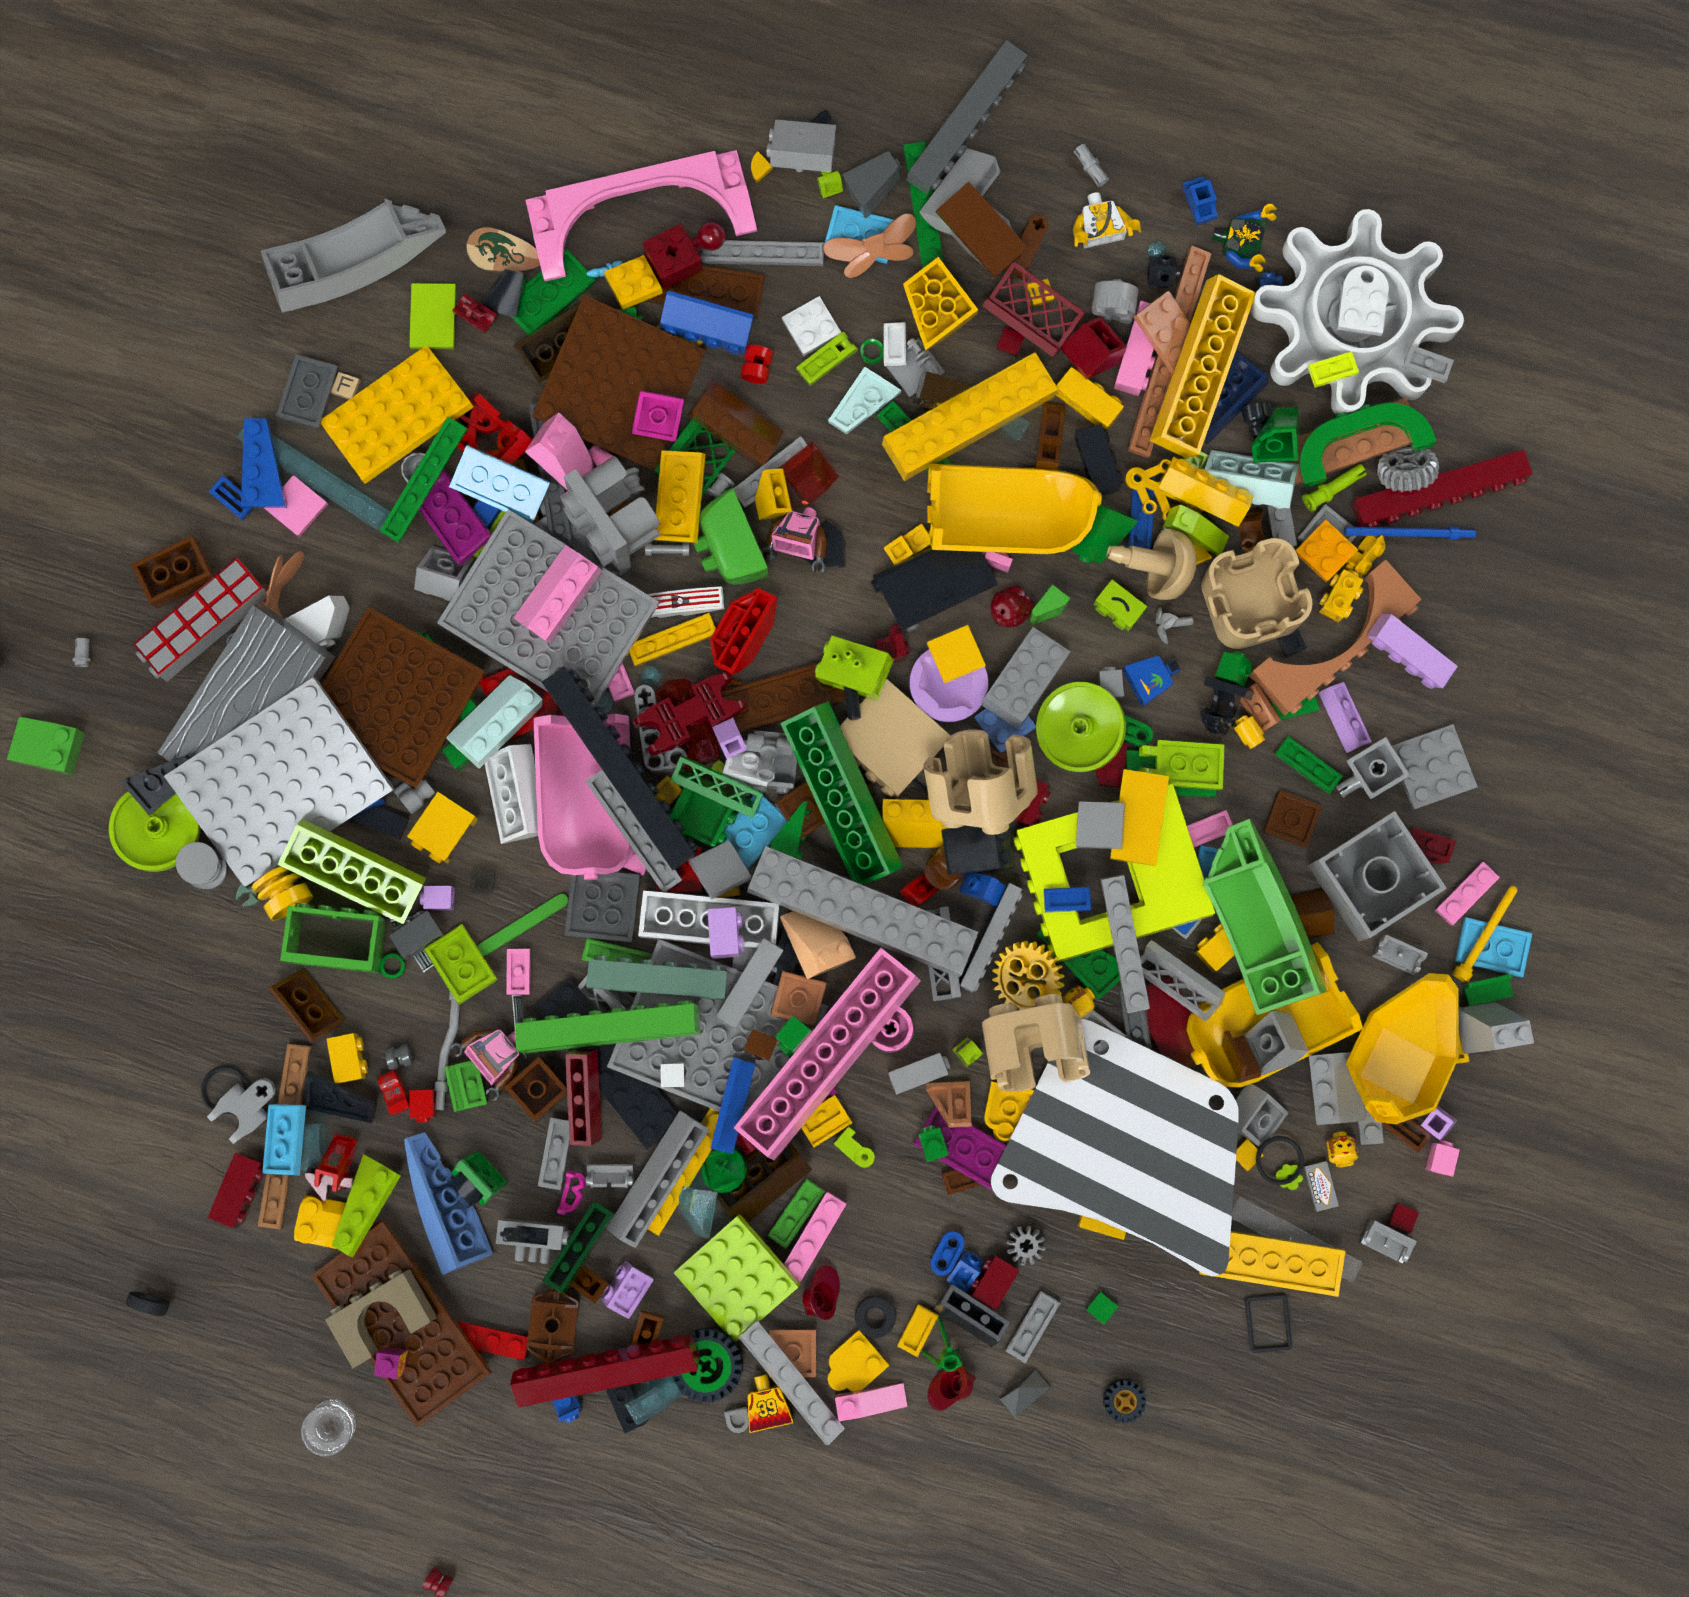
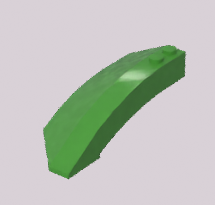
M1248 819L1228 827L1225 834L1226 837L1221 848L1218 849L1210 873L1205 878L1202 886H1204L1231 944L1256 1015L1326 993L1327 989L1298 912L1252 820Z

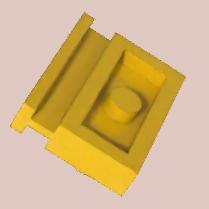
M834 1095L821 1103L801 1128L812 1146L816 1147L852 1124V1121Z

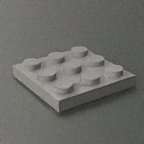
M1453 724L1392 745L1411 774L1402 780V784L1412 810L1478 787Z

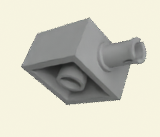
M1385 737L1347 760L1348 765L1354 772L1353 776L1337 784L1336 787L1338 791L1346 786L1348 787L1340 792L1343 798L1361 787L1364 788L1369 798L1372 799L1411 774L1389 739ZM1375 762H1377L1378 764L1383 763L1385 765V767L1382 769L1384 772L1383 774H1380V772L1375 773L1373 771V769L1375 768Z

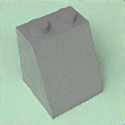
M1496 1002L1458 1008L1459 1033L1463 1054L1534 1043L1530 1020Z

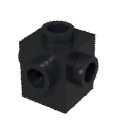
M1167 254L1149 256L1147 270L1148 286H1156L1163 289L1174 287L1175 279L1180 277V266H1177L1176 257Z

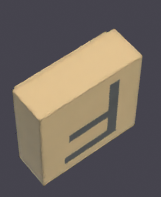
M338 372L331 393L348 400L352 399L356 395L360 379Z

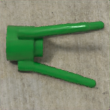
M938 1317L937 1321L945 1348L940 1352L939 1360L926 1350H923L922 1354L932 1361L937 1369L943 1368L945 1371L952 1372L962 1366L960 1349L957 1348L955 1351L951 1348L942 1318Z

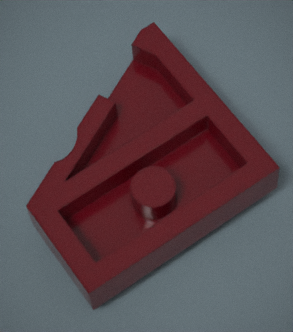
M1411 827L1409 833L1431 865L1450 862L1456 844L1455 840Z

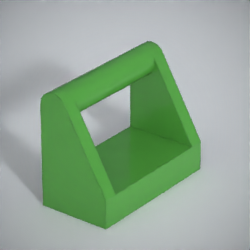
M1052 585L1034 607L1029 623L1036 625L1061 615L1066 609L1070 597Z

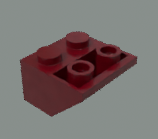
M1100 316L1084 323L1060 349L1087 380L1119 365L1127 346Z

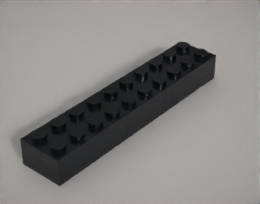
M563 666L543 680L542 684L672 871L678 869L698 855L696 850L699 847L692 837L687 838L683 831L686 829L682 822L677 818L673 819L670 814L673 811L666 800H660L657 795L660 791L654 782H648L644 777L647 772L640 763L633 761L631 757L634 754L629 746L624 743L621 744L618 739L621 737L620 733L614 725H608L605 721L608 716L601 707L594 705L592 701L595 698L590 690L580 685L582 679L576 670Z

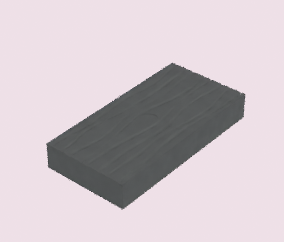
M264 604L252 605L157 753L168 761L184 755L192 758L315 676L320 681L335 656Z

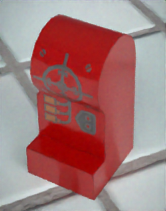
M394 1069L378 1076L377 1080L388 1106L389 1114L395 1116L409 1110L410 1098L397 1071Z

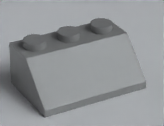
M1351 1052L1309 1056L1317 1125L1366 1121L1364 1103L1346 1066Z

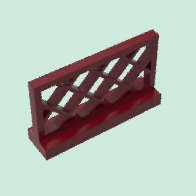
M1013 261L990 297L982 305L1052 357L1058 355L1061 351V346L1066 342L1086 313L1015 261ZM1015 268L1022 273L1023 283L1012 284L1010 275ZM1026 276H1027L1028 278H1030L1031 280H1033V281H1028V282H1027ZM1037 283L1040 285L1041 295L1030 297L1028 284ZM1024 285L1026 298L1014 300L1012 287ZM1009 288L1011 301L1002 302L996 296L1001 289ZM1044 289L1047 290L1050 294H1045ZM1055 296L1058 298L1059 308L1047 310L1045 297ZM1042 298L1044 311L1032 313L1030 300ZM1027 300L1029 314L1020 315L1016 312L1015 303ZM1062 302L1065 303L1067 307H1062ZM1072 308L1078 315L1073 322L1065 323L1063 310ZM1060 310L1062 324L1050 326L1048 312ZM1044 313L1046 327L1038 328L1034 325L1033 315ZM1062 326L1064 336L1057 342L1052 338L1050 328Z

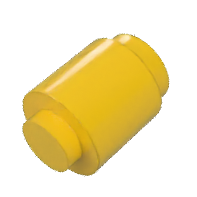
M1244 715L1236 721L1237 726L1234 727V730L1245 746L1248 745L1252 749L1266 740L1263 736L1264 732L1253 716L1248 718L1247 715Z

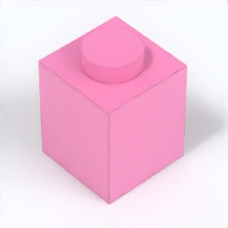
M1440 1140L1439 1144L1432 1143L1425 1170L1453 1177L1460 1150L1453 1148L1454 1144Z

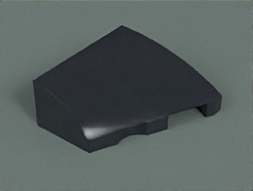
M505 269L480 303L494 313L518 317L521 297L524 295L528 273Z

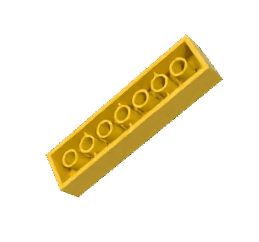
M1220 274L1206 280L1150 438L1151 442L1186 459L1200 454L1250 312L1255 292Z
M1035 352L885 435L882 446L903 480L906 481L929 468V464H936L1053 399L1058 388Z

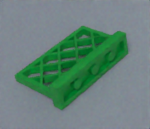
M691 420L669 451L698 452V450L710 448L712 460L705 461V465L713 464L714 473L712 476L703 477V481L708 480L705 486L703 485L702 487L703 496L706 489L710 487L735 451L733 449L729 451V446L725 443L712 444L711 433L707 430H702V426ZM708 433L709 445L697 447V435ZM692 442H693V443H694V447L689 448V446H690V445L692 444ZM725 446L726 457L715 460L713 448ZM721 462L718 468H716V463ZM660 464L653 473L657 477H659Z

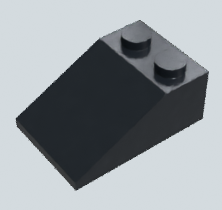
M973 826L941 830L948 875L998 872L1015 867L1010 828L1003 833L995 835L986 834L982 831V828Z

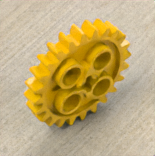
M1023 941L1021 944L1017 942L1013 944V947H1006V952L1004 951L999 954L1001 959L995 961L999 967L992 970L998 974V977L993 978L992 981L998 982L999 985L994 990H1001L1002 993L998 998L1005 997L1006 1001L1004 1004H1015L1017 1009L1023 1010L1035 1007L1034 1000L1040 996L1049 994L1062 995L1058 989L1064 987V984L1059 982V979L1065 976L1058 974V970L1063 967L1055 965L1059 958L1055 957L1052 959L1050 957L1052 950L1044 952V944L1037 948L1036 941L1030 943V945L1028 941ZM1017 960L1022 963V969L1017 966ZM1038 965L1042 967L1043 974H1040L1038 972ZM1014 982L1019 986L1018 991L1013 986ZM1034 987L1039 989L1040 996L1035 994Z

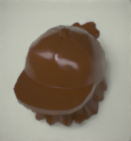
M944 846L935 853H932L931 858L925 863V877L937 889H951L956 887L957 883L962 881V878H965V874L948 875Z

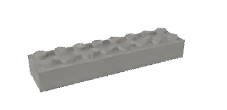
M1011 883L1008 884L962 979L960 988L970 993L977 991L980 985L978 982L979 978L982 979L986 972L984 968L990 964L993 958L990 955L992 952L995 953L998 947L996 943L1002 939L1005 933L1002 930L1008 926L1011 920L1009 916L1010 914L1013 915L1017 906H1015V903L1019 902L1023 895L1021 888Z

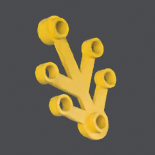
M1167 459L1162 460L1157 466L1145 471L1136 467L1130 469L1126 474V484L1129 488L1137 491L1142 503V511L1149 515L1157 509L1156 503L1149 499L1146 491L1147 488L1154 492L1163 513L1162 519L1164 522L1167 518L1166 513L1170 511V505L1166 497L1187 505V508L1197 513L1203 512L1204 510L1159 489L1161 481L1155 482L1149 479L1159 473H1165L1166 470L1162 468V464L1166 463L1169 466L1171 462ZM1134 475L1140 476V482L1134 480ZM1146 504L1152 505V511L1146 509Z

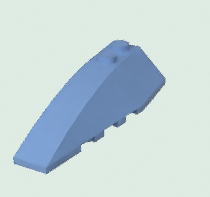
M426 1133L404 1139L407 1162L418 1210L442 1275L493 1255L477 1211L473 1205L469 1206L466 1199L456 1190L451 1178L453 1176L451 1171L441 1163V1156Z

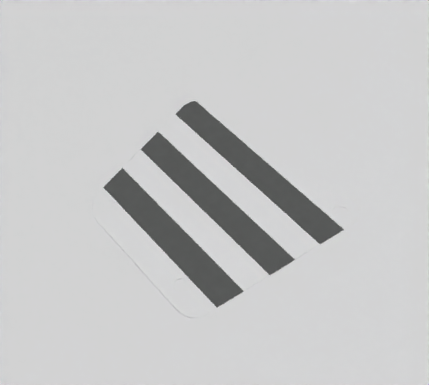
M1081 1019L1090 1074L1079 1080L1063 1082L1058 1075L1056 1060L1048 1062L992 1174L991 1186L994 1193L1000 1199L1007 1202L1058 1209L1097 1219L1157 1245L1201 1273L1209 1276L1221 1275L1227 1269L1229 1263L1238 1136V1105L1231 1092L1219 1082L1212 1081L1211 1078L1094 1022ZM1098 1040H1105L1109 1045L1108 1052L1104 1055H1099L1094 1051L1093 1046ZM1213 1095L1221 1096L1224 1100L1223 1108L1220 1110L1211 1109L1208 1103L1210 1097ZM1014 1174L1017 1177L1018 1184L1014 1189L1004 1187L1003 1178L1005 1175Z

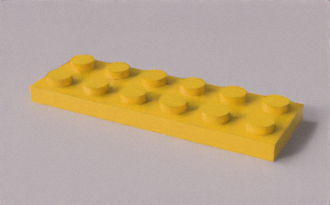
M1231 1231L1227 1269L1224 1273L1215 1277L1338 1297L1345 1250Z

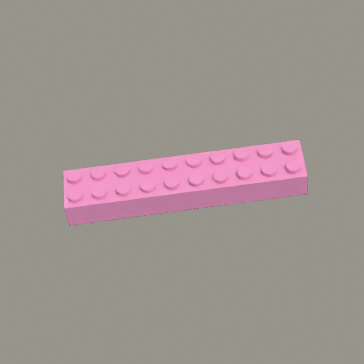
M880 948L739 1120L734 1129L764 1155L775 1160L921 980Z

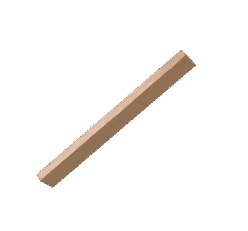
M287 1043L278 1104H303L311 1046ZM266 1174L258 1227L282 1229L291 1175Z

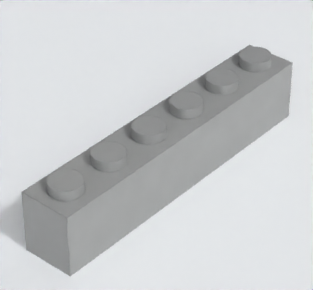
M678 1112L606 1229L626 1244L634 1248L637 1247L706 1136L709 1128L686 1113Z

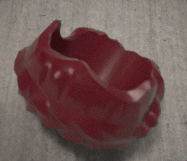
M1013 585L1008 589L998 591L993 596L990 605L991 616L995 623L1002 627H1018L1029 618L1035 603L1032 598L1025 595L1022 587Z

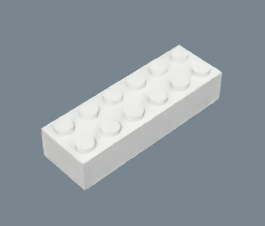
M643 891L638 936L647 939L710 944L708 909L736 907L738 913L741 912L743 919V928H739V936L744 937V948L758 949L764 938L776 945L780 905L726 898H713L711 900L710 897Z

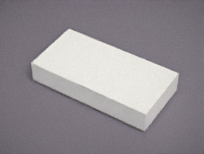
M906 322L884 323V366L907 365Z

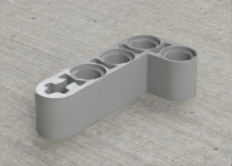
M648 685L639 686L635 691L637 716L649 708L645 707L643 699L640 698L643 697L644 692H647L649 695L647 698L649 707L657 703L655 692ZM643 726L639 728L644 764L648 771L653 774L675 771L677 764H673L671 758L675 754L687 757L684 750L675 748L658 755H650L647 750L649 745L646 744V739L651 735L658 738L660 733L654 727L645 728ZM654 757L661 759L660 765L656 768L649 766L650 760ZM683 763L681 769H684L687 766V764Z

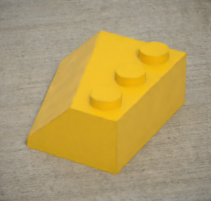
M939 257L903 284L925 351L944 341L978 314L977 307Z

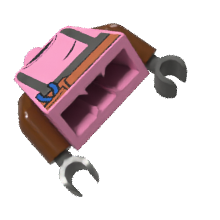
M809 507L805 508L802 514L791 511L785 518L774 523L770 528L766 541L768 545L761 550L763 558L766 559L767 553L770 552L768 560L770 562L775 561L777 554L774 550L811 560L815 556L817 558L812 563V570L816 573L817 565L822 564V573L824 574L827 570L826 564L823 563V557H826L827 539L824 528L820 526L819 519L816 517V511Z
M491 1029L476 1030L464 1038L462 1043L452 1044L451 1049L459 1046L460 1053L455 1055V1057H462L466 1054L491 1085L495 1083L496 1086H492L486 1091V1095L491 1090L496 1092L497 1096L493 1099L495 1101L501 1096V1090H504V1087L513 1080L518 1067L517 1057L519 1052L515 1048V1031L506 1037L501 1030H496L495 1032Z

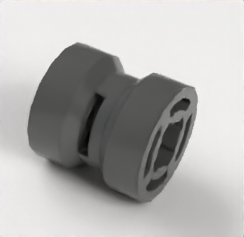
M409 1043L401 1044L398 1048L393 1046L385 1048V1057L389 1070L397 1069L401 1065L406 1067L413 1065V1054Z

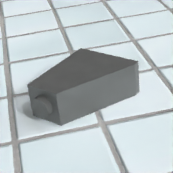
M889 151L842 174L845 188L864 218L869 217L901 180L899 170L902 168L900 162L896 157L893 158Z

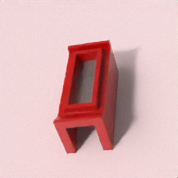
M334 1134V1138L319 1166L315 1169V1187H319L323 1175L333 1177L332 1191L337 1192L355 1157L357 1139Z

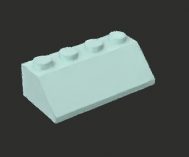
M1211 450L1204 470L1218 479L1228 481L1229 484L1239 489L1247 490L1253 495L1252 504H1265L1282 509L1290 508L1299 464L1282 461L1253 463L1252 456Z
M509 675L446 738L476 767L480 768L542 707L543 699L527 684Z

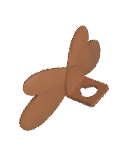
M903 214L892 221L883 233L861 240L852 238L830 239L823 246L824 253L835 260L849 261L844 270V274L848 278L857 277L865 272L877 257L894 261L906 260L912 257L913 249L902 243L914 231L916 219L912 214Z
M302 551L295 553L283 567L282 555L279 556L272 572L270 585L261 584L267 590V600L261 604H264L281 618L282 615L278 607L280 592L301 567L304 560V553Z

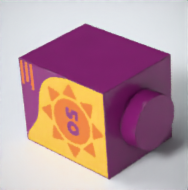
M385 1347L378 1351L376 1354L374 1376L398 1379L406 1372L408 1350Z

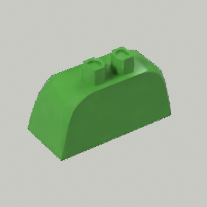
M732 487L710 502L701 511L699 521L703 536L698 538L697 543H693L697 553L709 549L711 556L701 560L705 572L717 569L725 582L729 584H745L769 578L765 560Z

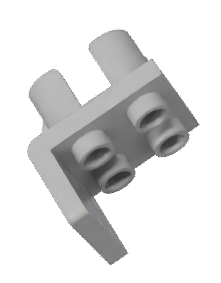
M613 456L582 477L576 469L565 475L564 480L567 492L561 495L560 499L565 506L563 510L570 520L574 550L620 577L631 568L629 556L659 537L661 533L659 530H656L660 525L659 520L645 498L640 497L610 517L607 515L609 511L630 497L628 489L622 482L626 478V470L618 459ZM546 517L533 524L549 534Z

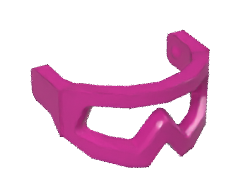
M571 1170L566 1172L565 1188L557 1213L565 1215L567 1212H572L578 1207L583 1198V1194L579 1189L586 1186L585 1177L581 1173ZM577 1177L579 1178V1185L571 1188L576 1195V1199L572 1205H569L565 1201L571 1178Z

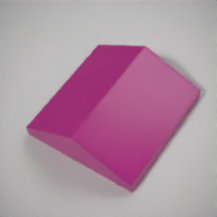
M640 390L635 409L632 434L676 442L684 398Z

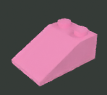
M557 413L543 423L525 451L565 489H567L564 480L565 475L576 469L582 477L593 470L595 466L576 428L560 413Z

